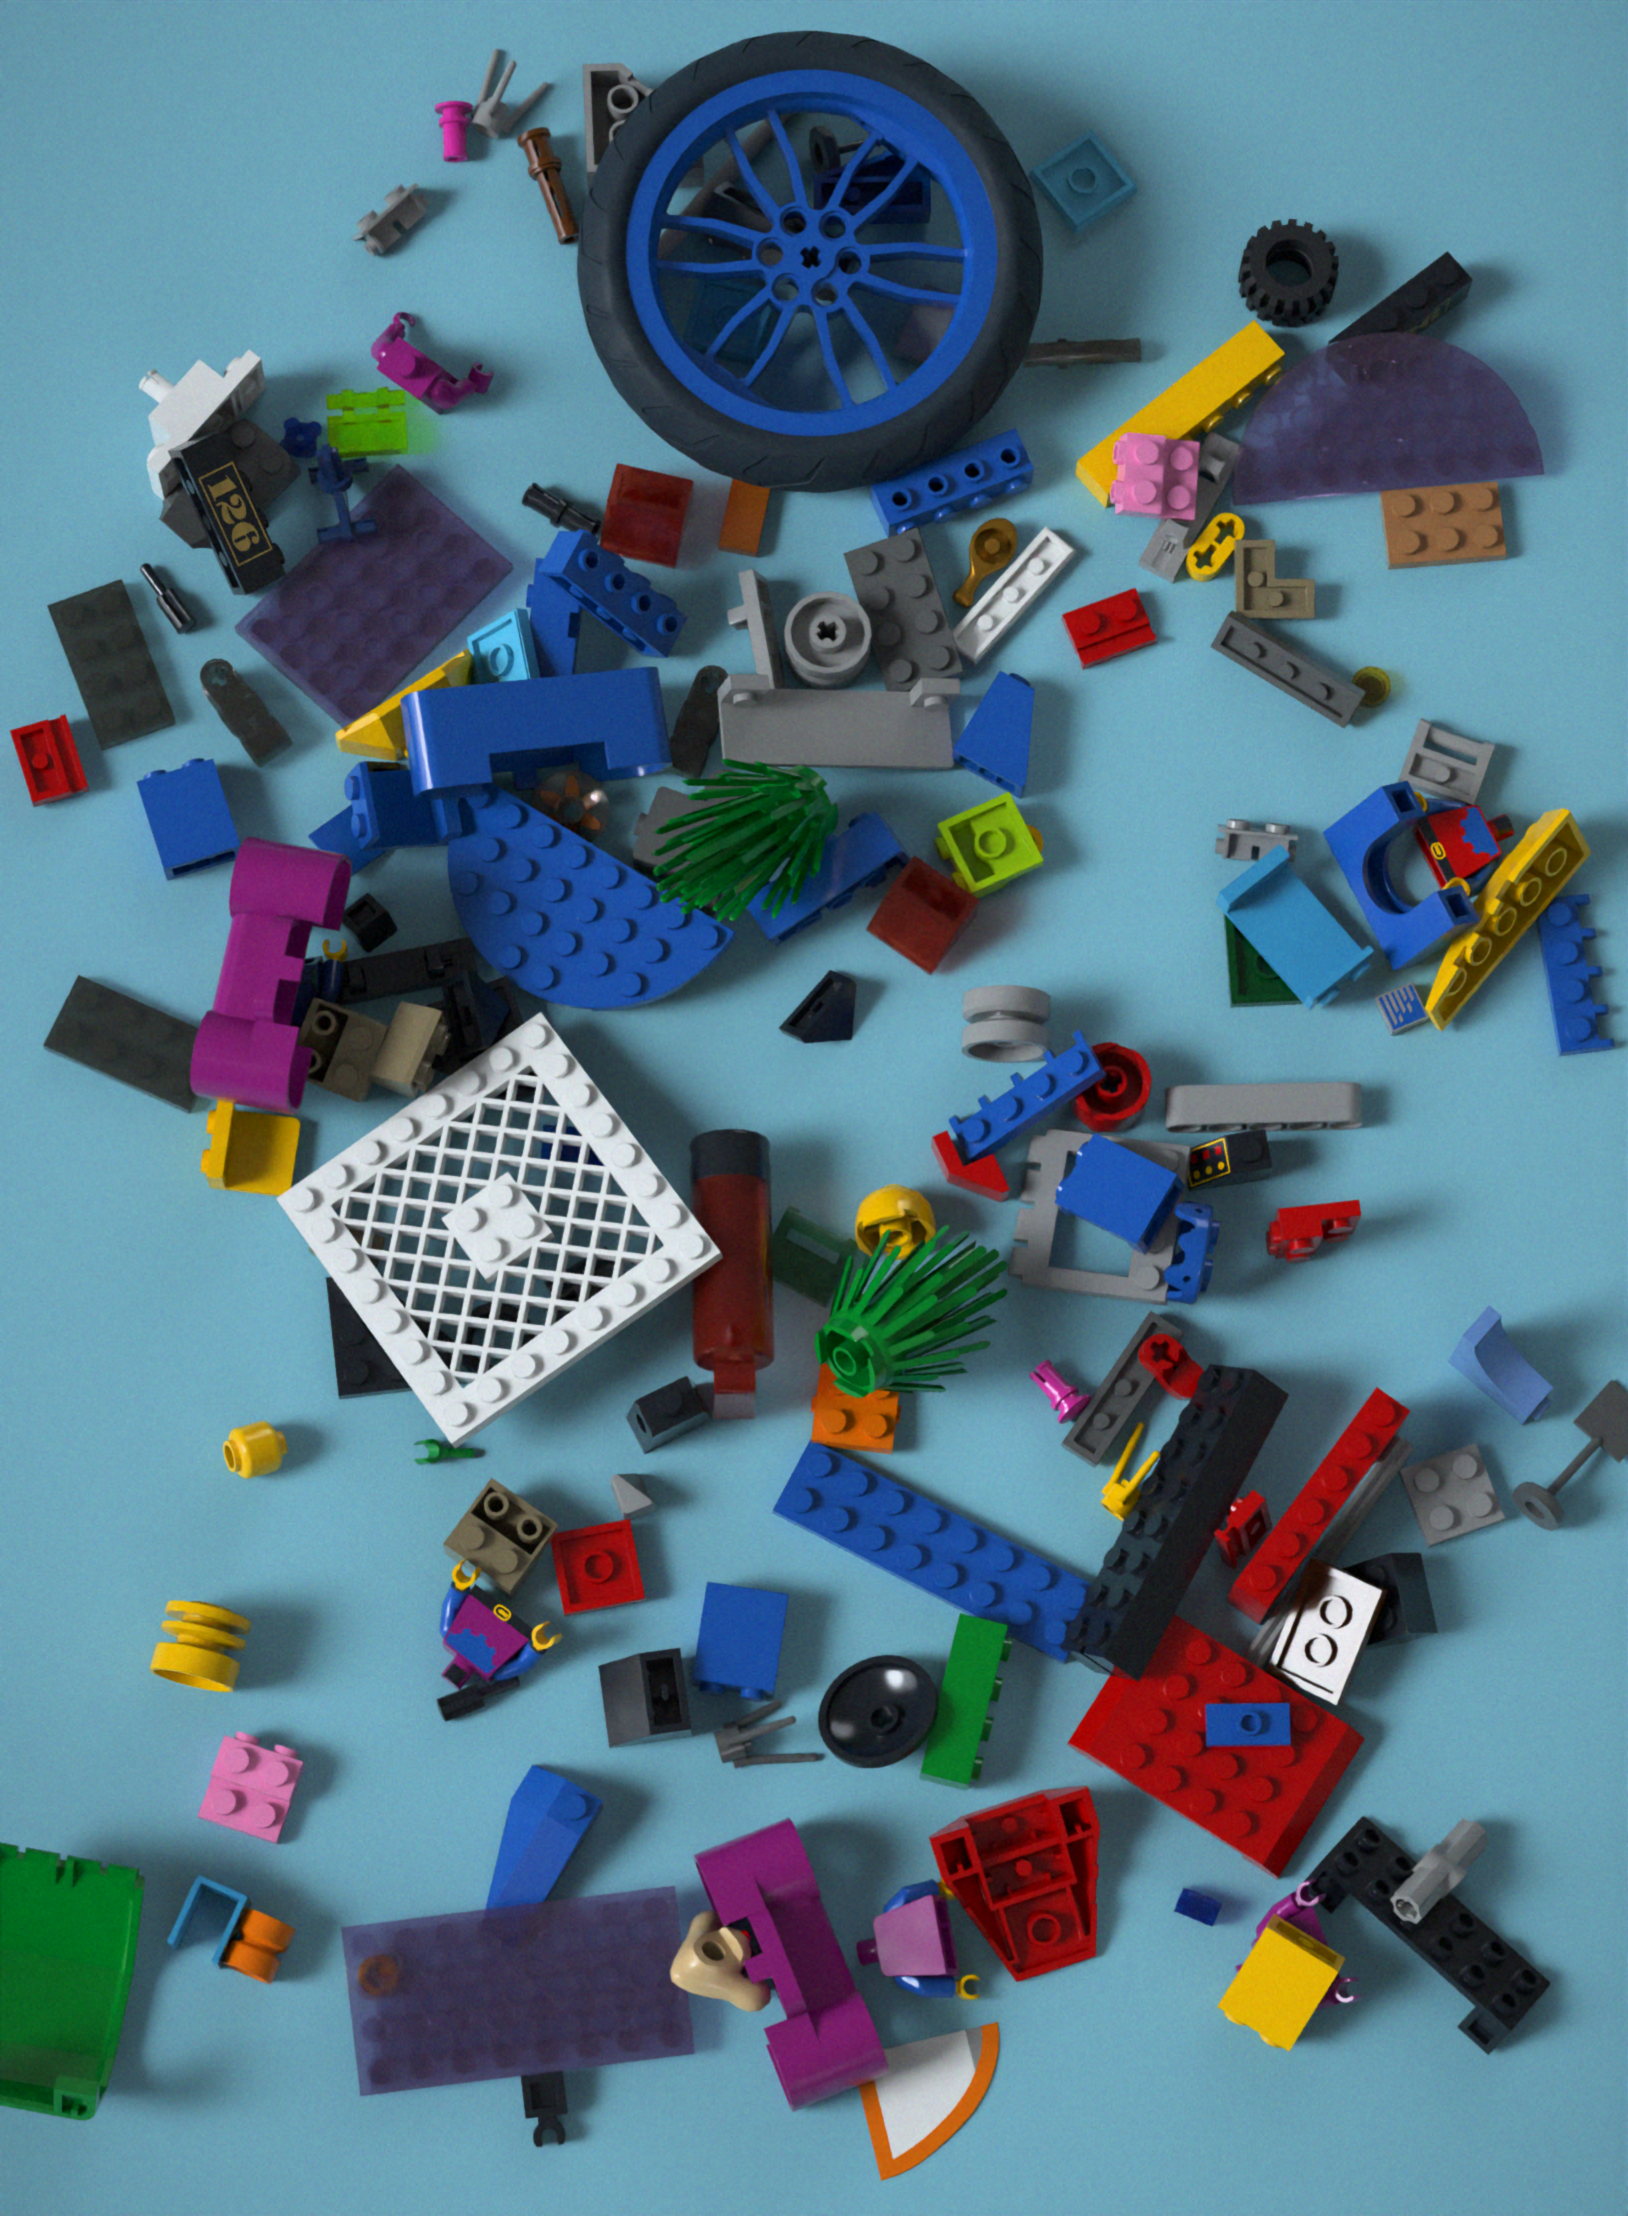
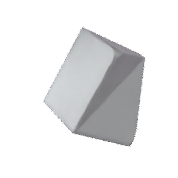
M616 1474L611 1476V1489L624 1520H633L655 1511L654 1502L649 1498L639 1474Z

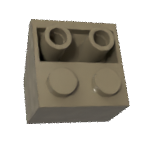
M313 997L297 1040V1046L313 1049L307 1082L356 1102H366L373 1086L368 1074L390 1025L352 1009Z
M400 1001L368 1074L371 1082L414 1100L417 1099L420 1091L426 1093L435 1074V1070L431 1069L436 1054L440 1056L444 1054L451 1034L447 1032L448 1026L443 1012L435 1008Z
M491 1478L443 1543L445 1554L458 1563L466 1559L463 1566L472 1573L479 1566L481 1568L479 1578L512 1600L538 1564L559 1524Z

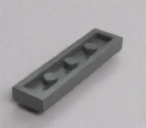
M1233 610L1227 615L1210 646L1344 729L1350 723L1367 693Z
M1152 1311L1149 1312L1062 1442L1061 1446L1094 1468L1097 1467L1155 1380V1376L1140 1363L1138 1355L1141 1344L1147 1338L1159 1333L1171 1336L1178 1343L1184 1336L1185 1332Z

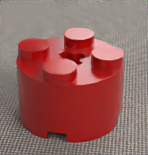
M1100 1043L1092 1046L1107 1075L1071 1099L1069 1104L1075 1116L1091 1131L1097 1133L1117 1132L1133 1125L1145 1111L1151 1090V1073L1144 1058L1135 1050L1120 1046L1118 1043ZM1107 1082L1110 1087L1117 1086L1116 1092L1111 1093L1109 1090H1103V1083Z

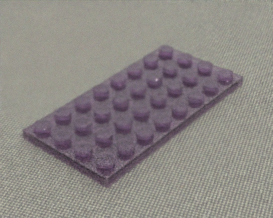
M675 1885L341 1927L360 2096L695 2054L688 1991L673 1983L670 1975L672 1962L682 1945Z

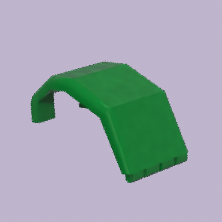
M0 1842V2106L83 2121L93 2118L107 2091L133 1978L145 1888V1878L139 1874V1868L109 1863L108 1868H103L102 1861L68 1855L66 1860H61L60 1853L28 1847L25 1853L19 1852L18 1845Z

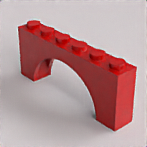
M1376 1387L1235 1581L1226 1602L1258 1625L1262 1622L1336 1514L1398 1434L1410 1413L1409 1409Z

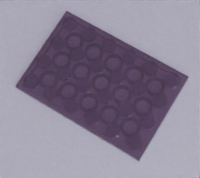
M399 464L350 511L351 522L375 516L378 533L355 537V542L346 544L343 539L322 545L318 543L234 627L235 632L342 728L379 706L513 570V564Z

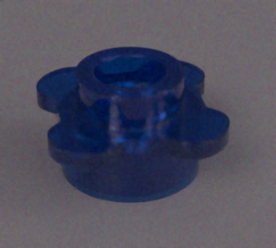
M294 417L287 419L284 422L285 436L279 445L288 454H292L295 457L313 458L316 451H318L317 437L322 434L321 425L316 421L310 423L299 422ZM299 435H303L304 440L299 441L297 440V437Z

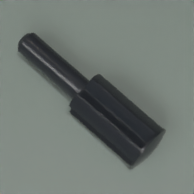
M149 563L141 565L140 572L158 595L156 599L157 604L177 633L181 635L190 631L197 624V619L189 611L174 588L167 589Z
M517 1676L505 1681H498L478 1689L477 1684H473L438 1698L437 1707L441 1717L447 1722L485 1707L484 1700L517 1688L521 1683Z

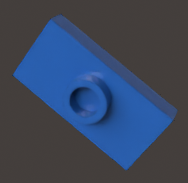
M1289 1703L1205 1705L1206 1747H1272L1291 1745Z

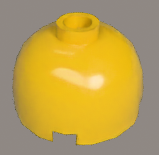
M889 1184L873 1191L863 1199L856 1214L855 1239L858 1248L865 1254L873 1256L884 1233L890 1229L891 1237L883 1252H889L887 1254L888 1257L896 1246H901V1251L896 1260L904 1259L921 1240L925 1238L927 1243L936 1234V1222L930 1203L918 1191L898 1184Z

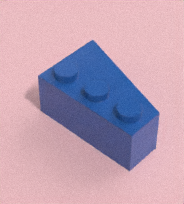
M889 150L883 151V154L866 159L853 177L841 208L845 209L852 216L857 214L885 191L904 167L905 161L895 156ZM847 164L813 176V209L822 210L826 207ZM916 169L892 203L870 224L929 223L931 215L930 178ZM831 222V223H829V224H827V225H840V224Z
M536 558L533 584H528L526 608H531L530 627L540 677L575 674L583 607L538 572L544 559Z

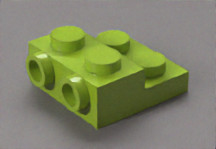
M1010 792L937 824L936 834L938 837L933 839L936 852L942 861L950 860L955 872L950 874L953 886L960 896L966 893L970 902L1007 886V881L1043 866L1044 860Z

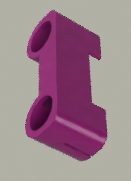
M251 836L246 837L235 861L231 879L229 909L232 922L212 1010L206 1012L201 1021L192 1053L190 1083L192 1092L198 1097L290 1115L298 1113L303 1099L313 1049L297 1046L300 1028L290 1026L299 984L301 983L312 926L340 931L352 876V860L346 854Z
M786 1818L694 1854V1862L713 1911L718 1912L723 1926L726 1927L743 1919H748L761 1954L743 1963L752 1984L771 1978L787 2018L784 2021L764 2028L769 2042L766 2045L792 2112L889 2075L888 2063L875 2026L860 1992L856 1989L822 1903L820 1891L807 1854L792 1820Z

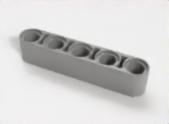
M1354 1082L1180 1085L1164 1090L1166 1130L1172 1133L1249 1132L1265 1129L1266 1132L1350 1130L1363 1126L1361 1084Z

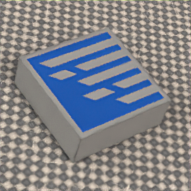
M1412 982L1375 998V1003L1391 1036L1422 1024L1429 1019Z

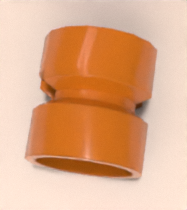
M247 1908L238 1927L242 1937L240 1940L231 1942L222 1963L246 1976L271 1985L281 1964L276 1955L277 1953L286 1952L296 1930L273 1917Z

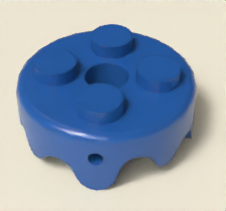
M1184 1201L1176 1205L1175 1215L1181 1218L1178 1244L1182 1251L1175 1255L1174 1264L1168 1266L1164 1271V1280L1170 1285L1166 1298L1169 1301L1194 1305L1197 1302L1199 1292L1206 1293L1214 1262V1260L1206 1259L1207 1253L1213 1254L1220 1228V1221L1213 1220L1214 1211L1211 1205Z

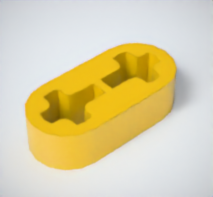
M1233 513L1218 514L1192 545L1187 554L1185 565L1187 573L1192 579L1200 582L1212 580L1234 554V541L1243 540L1245 532L1243 521ZM1228 526H1232L1235 538L1227 536L1221 544L1217 543L1216 541L1220 534L1219 527L1226 529ZM1209 550L1214 552L1210 561L1211 567L1205 565L1202 569L1197 568L1198 559L1196 556L1202 559Z

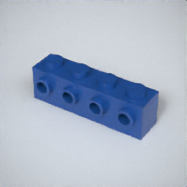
M1014 428L922 464L904 474L871 484L870 500L887 538L914 528L920 530L921 526L933 521L936 524L945 523L953 519L957 512L969 507L972 510L983 508L990 504L993 498L1007 493L1008 496L1019 494L1032 483L1034 468L1017 430Z
M578 529L577 532L559 531L538 572L642 656L667 658L688 619L676 608L677 603L670 597L653 590L650 587L651 582L646 577L631 572L625 567V560L611 551H606L598 545L599 539L592 533L583 529Z

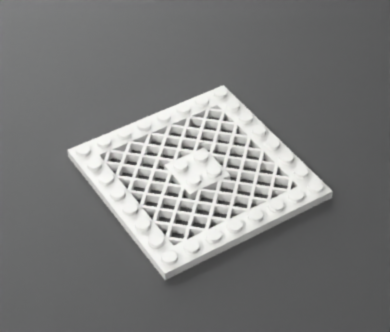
M541 1012L276 1198L454 1448L470 1439L723 1258L720 1250ZM533 1071L536 1076H529L527 1074ZM518 1085L536 1087L533 1103L515 1101ZM508 1088L506 1100L493 1099ZM546 1089L559 1106L543 1104ZM485 1109L503 1111L500 1127L482 1125ZM475 1112L472 1123L461 1122ZM513 1112L531 1114L528 1130L510 1128ZM540 1115L558 1117L555 1133L537 1131ZM568 1118L581 1136L565 1134ZM452 1132L470 1134L467 1150L449 1148ZM480 1135L498 1137L495 1153L477 1151ZM441 1136L439 1147L428 1146V1144ZM507 1138L525 1140L522 1157L504 1155ZM535 1142L553 1144L550 1160L532 1158ZM563 1145L581 1147L578 1163L560 1161ZM590 1148L604 1166L587 1164ZM419 1155L437 1157L434 1173L416 1172ZM408 1159L406 1170L394 1169ZM447 1159L464 1160L461 1177L443 1175ZM474 1162L492 1164L489 1180L471 1178ZM502 1165L520 1167L517 1183L508 1171L500 1176ZM530 1168L548 1170L544 1187L526 1185ZM557 1172L575 1174L572 1190L554 1188ZM585 1175L603 1177L600 1193L582 1191ZM386 1179L403 1181L400 1197L383 1195ZM613 1179L626 1196L610 1195ZM375 1182L373 1194L362 1193L364 1189ZM414 1182L431 1184L428 1200L410 1198ZM441 1185L459 1187L456 1204L438 1202ZM469 1189L481 1190L467 1200ZM525 1195L542 1197L539 1213ZM552 1198L570 1200L567 1217L549 1215ZM353 1202L370 1204L367 1221L349 1219ZM580 1202L598 1204L595 1220L577 1218ZM380 1205L398 1207L395 1224L377 1222ZM607 1205L626 1207L623 1224L604 1222ZM342 1206L340 1216H338L335 1210ZM635 1208L649 1227L632 1225ZM408 1209L425 1211L422 1227L405 1225ZM435 1212L448 1213L441 1218L448 1230L432 1229ZM548 1226L565 1227L561 1244L548 1243L555 1238ZM348 1229L365 1231L361 1247ZM574 1229L592 1231L589 1247L571 1245ZM375 1232L392 1234L389 1251L371 1249ZM602 1232L621 1234L617 1251L599 1249ZM630 1235L648 1237L646 1254L627 1252ZM402 1236L420 1238L417 1254L399 1252ZM430 1239L448 1241L444 1258L426 1256ZM659 1239L660 1242L663 1244V1247L656 1251L657 1242ZM457 1243H459L471 1261L454 1259ZM541 1252L559 1254L556 1271L538 1269ZM530 1256L528 1268L516 1266ZM569 1256L587 1258L584 1275L566 1273ZM370 1259L387 1261L383 1277ZM597 1259L615 1261L612 1278L593 1276ZM625 1262L637 1264L623 1274ZM396 1263L414 1264L411 1281L393 1279ZM424 1266L442 1268L439 1285L421 1283ZM452 1269L470 1271L467 1288L449 1286ZM479 1274L483 1276L488 1285L497 1279L495 1291L476 1289ZM507 1276L526 1278L522 1295L504 1293ZM535 1279L553 1281L550 1298L532 1296ZM563 1283L582 1285L578 1302L560 1300ZM591 1286L604 1288L589 1299ZM392 1290L408 1291L405 1308ZM418 1293L436 1295L433 1312L415 1310ZM446 1296L464 1298L461 1315L443 1313ZM474 1300L492 1302L489 1319L471 1317ZM502 1303L520 1305L517 1322L499 1320ZM530 1307L548 1309L545 1326L526 1324ZM558 1310L570 1311L569 1314L556 1322ZM414 1320L431 1322L428 1338L424 1336ZM440 1324L458 1325L455 1343L437 1341ZM468 1327L486 1329L483 1346L465 1344ZM496 1330L514 1332L511 1350L493 1347ZM524 1334L538 1335L522 1346ZM436 1351L453 1353L450 1370ZM463 1354L481 1356L478 1373L460 1371ZM491 1358L504 1359L488 1370ZM458 1382H465L470 1384L462 1388Z

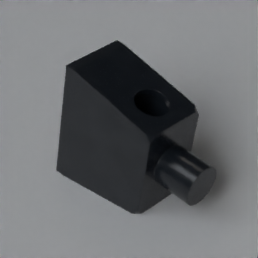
M688 1376L682 1377L634 1401L626 1417L644 1454L714 1420L696 1383Z

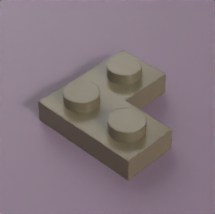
M1275 540L1234 541L1236 613L1247 620H1314L1315 579H1275Z

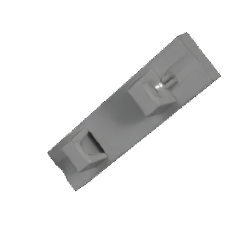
M1212 431L1209 432L1199 450L1198 473L1202 471L1214 477L1215 483L1198 475L1195 520L1184 522L1174 521L1171 518L1168 520L1162 519L1139 560V567L1171 583L1174 582L1190 548L1200 535L1242 458L1245 450L1244 447Z
M754 569L740 572L738 574L744 605L727 610L729 625L733 626L736 630L749 629L756 672L759 675L769 676L770 689H787L767 579Z

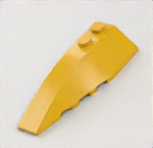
M1562 808L1545 812L1537 823L1532 824L1521 842L1511 853H1508L1503 858L1500 867L1495 871L1472 904L1480 920L1451 942L1438 970L1425 1006L1432 1022L1440 1031L1446 1028L1590 856L1591 851L1569 810Z

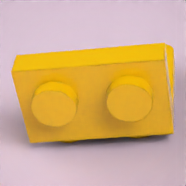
M218 1101L216 1111L210 1110L207 1120V1134L212 1135L211 1148L203 1150L201 1159V1173L206 1174L209 1187L212 1189L277 1197L292 1188L301 1128L299 1120L294 1117L237 1111L235 1104Z

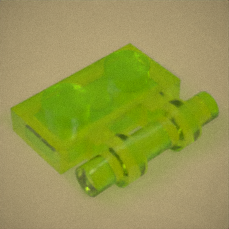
M377 387V391L354 393L353 389H342L341 394H326L327 410L342 409L343 415L327 416L328 442L330 447L338 448L341 458L364 457L365 455L408 454L406 412H390V406L405 405V390L389 391V387ZM378 407V413L355 415V408Z

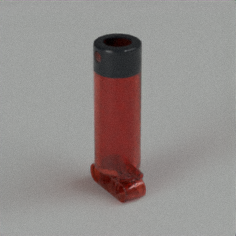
M720 1129L704 1132L694 1137L689 1145L691 1152L690 1212L723 1256L721 1260L692 1280L693 1361L697 1367L714 1372V1420L755 1419V1371L770 1366L775 1359L770 1142L766 1136L755 1131Z

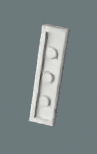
M1045 527L952 630L959 655L975 668L1075 556L1076 550L1048 527Z

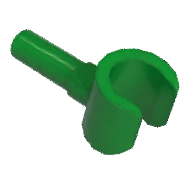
M435 1439L421 1440L414 1443V1445H425L429 1451L427 1458L414 1459L420 1465L436 1463L441 1458L474 1457L473 1448L441 1446L440 1442Z

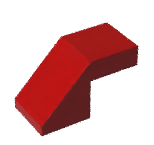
M948 1131L932 1137L931 1148L947 1183L1000 1203L1008 1200L1010 1189L994 1154L963 1166Z

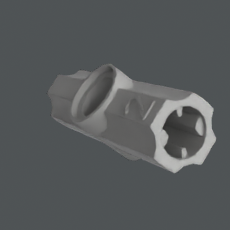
M1463 1818L1440 1844L1436 1843L1412 1869L1414 1873L1390 1899L1394 1906L1393 1911L1403 1921H1411L1417 1924L1440 1898L1443 1899L1468 1873L1466 1868L1477 1859L1489 1844L1485 1835L1486 1830L1476 1821L1471 1822Z

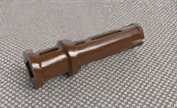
M547 127L535 128L520 135L517 143L525 151L530 165L528 167L529 176L533 180L538 181L547 210L556 230L560 245H568L578 241L579 227L559 174L562 163L560 158L555 157L549 141L551 138L550 130ZM554 194H556V197H557V200H558V202H559L561 211H562V213H563V217H562L561 214H560V211H559L558 205H557V203H556Z

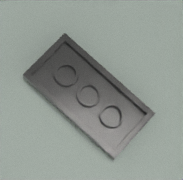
M918 528L843 553L859 604L870 620L871 642L887 691L910 692L921 678L956 679L966 675Z

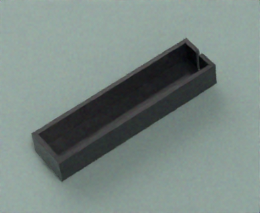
M1209 1364L1207 1370L1199 1377L1197 1389L1189 1404L1181 1411L1178 1419L1179 1423L1170 1440L1162 1447L1160 1459L1151 1476L1143 1483L1141 1495L1133 1510L1125 1517L1122 1531L1114 1546L1106 1553L1103 1566L1095 1582L1087 1589L1084 1602L1077 1616L1068 1625L1065 1631V1638L1060 1646L1061 1650L1096 1673L1116 1675L1119 1678L1139 1682L1215 1538L1214 1532L1220 1528L1288 1399L1289 1394L1256 1370Z

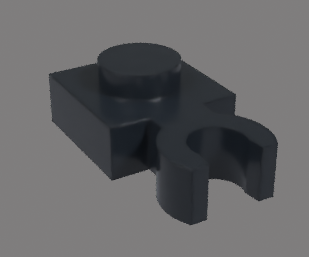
M563 2070L521 2075L525 2118L538 2117V2125L533 2133L534 2144L536 2147H542V2132L546 2129H552L557 2133L558 2145L564 2144L566 2131L564 2126L557 2121L556 2116L568 2113Z

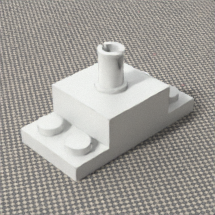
M248 350L242 358L236 357L229 363L225 369L224 378L200 359L176 386L160 375L155 369L147 372V375L151 377L150 379L146 376L142 378L139 389L159 403L148 416L155 447L148 455L146 466L152 490L161 499L164 500L181 482L168 450L207 431L221 430L224 435L227 428L236 422L266 389L261 358L251 350Z

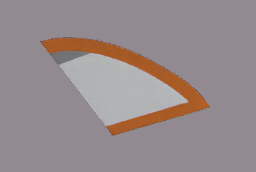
M998 2022L883 2049L889 2067V2075L858 2086L881 2181L897 2176L921 2163L945 2143L974 2112L990 2084L999 2050Z

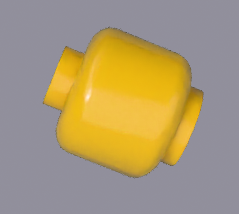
M259 1421L231 1430L228 1441H224L223 1453L226 1464L232 1473L237 1472L242 1478L250 1479L279 1470L282 1463V1455L287 1454V1443L281 1431H275L273 1426L266 1421Z

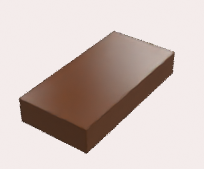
M732 479L718 550L757 558L771 493L770 488L754 486Z

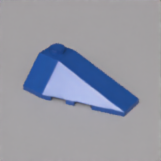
M532 1764L510 1801L481 1925L482 1930L515 1950L519 1948L603 1810V1801L571 1781Z

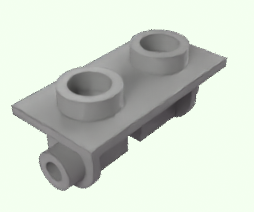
M414 183L406 188L402 184L398 185L384 198L387 205L378 214L371 210L356 224L360 230L352 239L357 240L364 237L367 242L363 246L371 256H375L377 253L383 254L401 236L392 225L395 221L406 231L427 213L426 208L430 205L427 199L422 194H418L415 197L412 193L418 184Z
M1227 819L1226 825L1217 824L1218 832L1225 833L1224 839L1216 838L1215 854H1222L1223 859L1250 861L1252 846L1259 847V861L1281 844L1290 854L1289 862L1295 861L1296 846H1289V840H1298V835L1296 832H1290V825L1266 823V829L1250 828L1251 821L1242 819Z

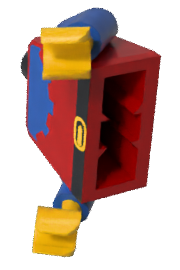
M1413 791L1425 816L1414 824L1412 834L1440 890L1462 885L1469 899L1478 896L1497 870V863L1502 854L1497 842L1514 835L1511 821L1506 814L1486 821L1478 805L1467 806L1463 802L1424 798L1419 792Z

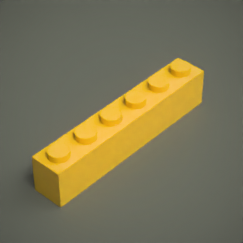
M1253 320L1077 461L1075 475L1097 500L1107 508L1112 504L1110 501L1112 482L1117 480L1118 465L1113 463V448L1115 442L1120 440V436L1127 432L1162 435L1166 436V439L1195 442L1193 438L1203 430L1206 433L1214 430L1223 421V414L1232 407L1236 410L1243 407L1252 398V391L1262 383L1265 386L1273 383L1283 372L1281 368L1285 353L1261 326Z

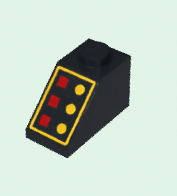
M1265 1129L1224 1135L1192 1147L1187 1178L1188 1190L1190 1192L1268 1180L1272 1170V1163Z

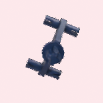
M329 443L322 444V449L315 453L319 466L308 468L311 484L319 483L322 491L333 495L340 525L317 528L319 544L322 545L342 539L346 544L355 542V537L378 533L375 516L351 522L347 490L353 483V475L369 472L366 455L342 461L337 447H330Z

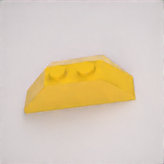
M469 649L463 650L451 660L353 723L337 731L335 737L341 752L395 762L405 756L408 758L400 700L405 695L416 691L470 685L473 660Z

